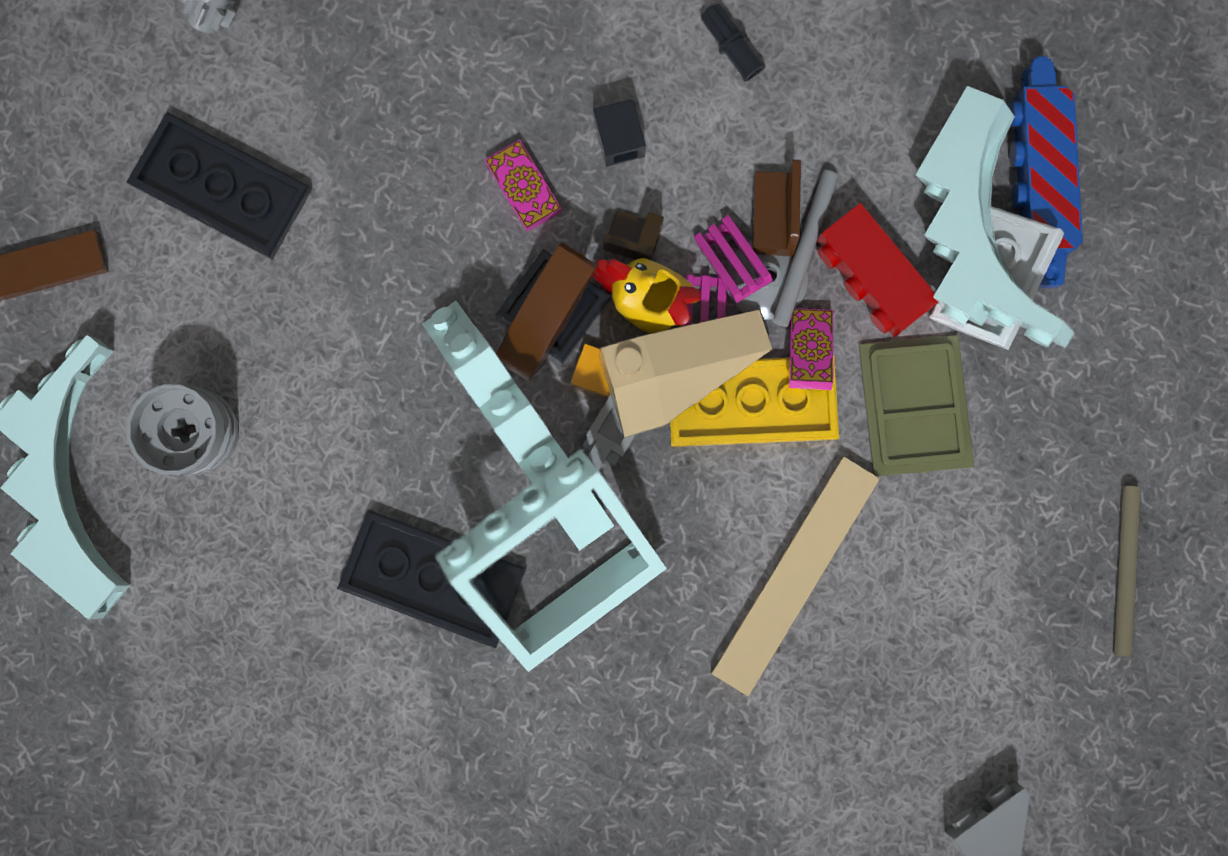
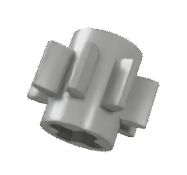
M182 0V3L185 5L182 12L188 15L187 21L192 27L204 33H215L219 30L220 25L229 29L236 13L232 9L235 4L234 0Z

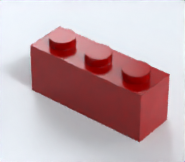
M861 203L823 231L817 239L816 243L820 247L817 249V253L820 259L830 269L836 267L846 279L843 285L847 292L858 302L863 299L872 310L870 314L872 322L882 333L890 332L895 338L939 303L933 298L935 292Z

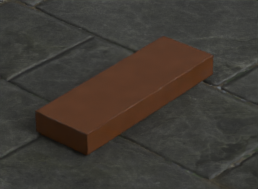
M95 230L0 255V301L109 272L100 234Z

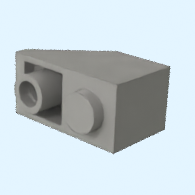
M1007 782L1001 783L985 795L988 801L975 810L966 808L956 814L950 821L952 827L945 831L961 856H1021L1030 795L1024 787L1015 782L1010 785Z

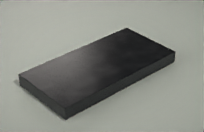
M166 112L126 181L130 186L271 260L274 259L312 191L309 185L169 112Z
M367 510L338 585V590L495 649L500 641L497 635L450 583L435 557L453 544L452 540ZM499 558L470 580L507 622L527 568Z

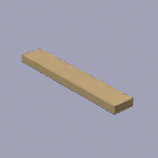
M846 457L841 458L711 674L749 697L880 478Z

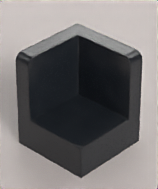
M632 99L593 109L594 125L606 167L645 157L646 144L635 103Z

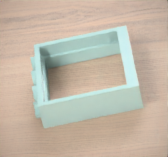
M581 449L564 462L558 464L556 468L533 485L526 487L518 496L496 512L488 515L484 521L461 538L453 541V544L435 556L450 583L528 672L667 569L600 472ZM594 489L632 543L522 625L512 630L470 579Z

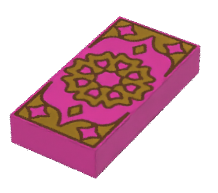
M520 139L484 160L526 232L562 212V208Z
M794 308L790 319L789 388L832 390L833 310Z

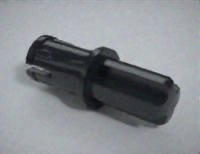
M716 3L702 13L701 21L719 44V53L727 55L741 74L744 82H748L765 69L764 62L759 59L745 39L747 33L744 30L739 31L720 4Z

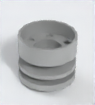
M180 384L160 385L146 391L133 404L126 421V440L133 456L146 469L161 475L205 474L219 468L232 455L238 440V421L232 407L215 392L205 388ZM191 424L195 425L196 432L191 433L189 437H185L184 429L190 428Z

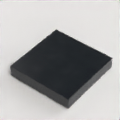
M545 249L540 252L496 313L495 317L507 326H511L552 254ZM590 281L566 328L557 337L549 355L564 364L611 299V295Z

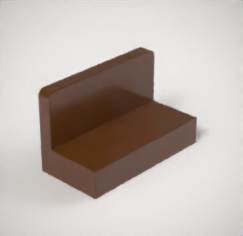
M792 159L789 173L755 171L752 249L757 255H794L800 237L801 160Z

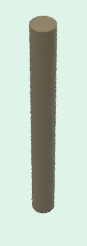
M1123 486L1114 655L1132 657L1141 493V487Z

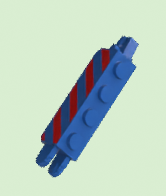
M1043 55L1033 59L1029 67L1024 70L1021 75V91L1010 102L1008 107L1015 116L1010 126L1015 127V142H1012L1010 147V164L1012 167H1017V182L1012 187V204L1014 207H1019V216L1059 228L1064 233L1040 283L1039 288L1041 289L1058 288L1064 284L1067 255L1076 250L1083 242L1075 94L1067 86L1056 85L1054 62L1048 56L1043 57Z

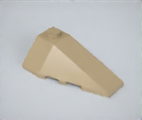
M760 310L648 334L601 348L599 360L624 438L667 425L689 407L698 403L723 383L732 379L770 352L772 346Z

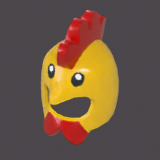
M646 258L633 260L627 265L614 259H610V261L602 259L596 261L598 267L593 276L602 284L601 287L604 290L612 293L616 310L626 320L648 334L669 330L672 325H685L691 319L687 304L698 302L701 299L702 294L700 290L694 288L692 283L682 275Z

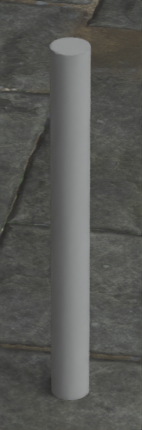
M824 170L822 172L772 320L776 325L788 327L838 179V174L833 171Z

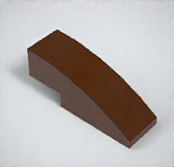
M563 242L557 247L517 313L496 353L505 367L527 381H530L542 368L557 337L566 328L598 265Z

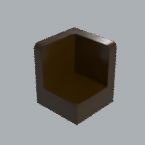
M617 211L609 233L605 235L603 249L634 260L646 258L652 261L663 228L664 217L648 212L646 219Z

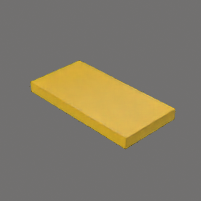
M834 356L832 390L789 388V358L757 360L670 422L671 447L838 440L839 424Z

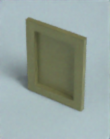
M959 335L927 336L920 339L886 340L884 342L859 344L873 475L887 476L918 472L926 474L929 471L974 467Z

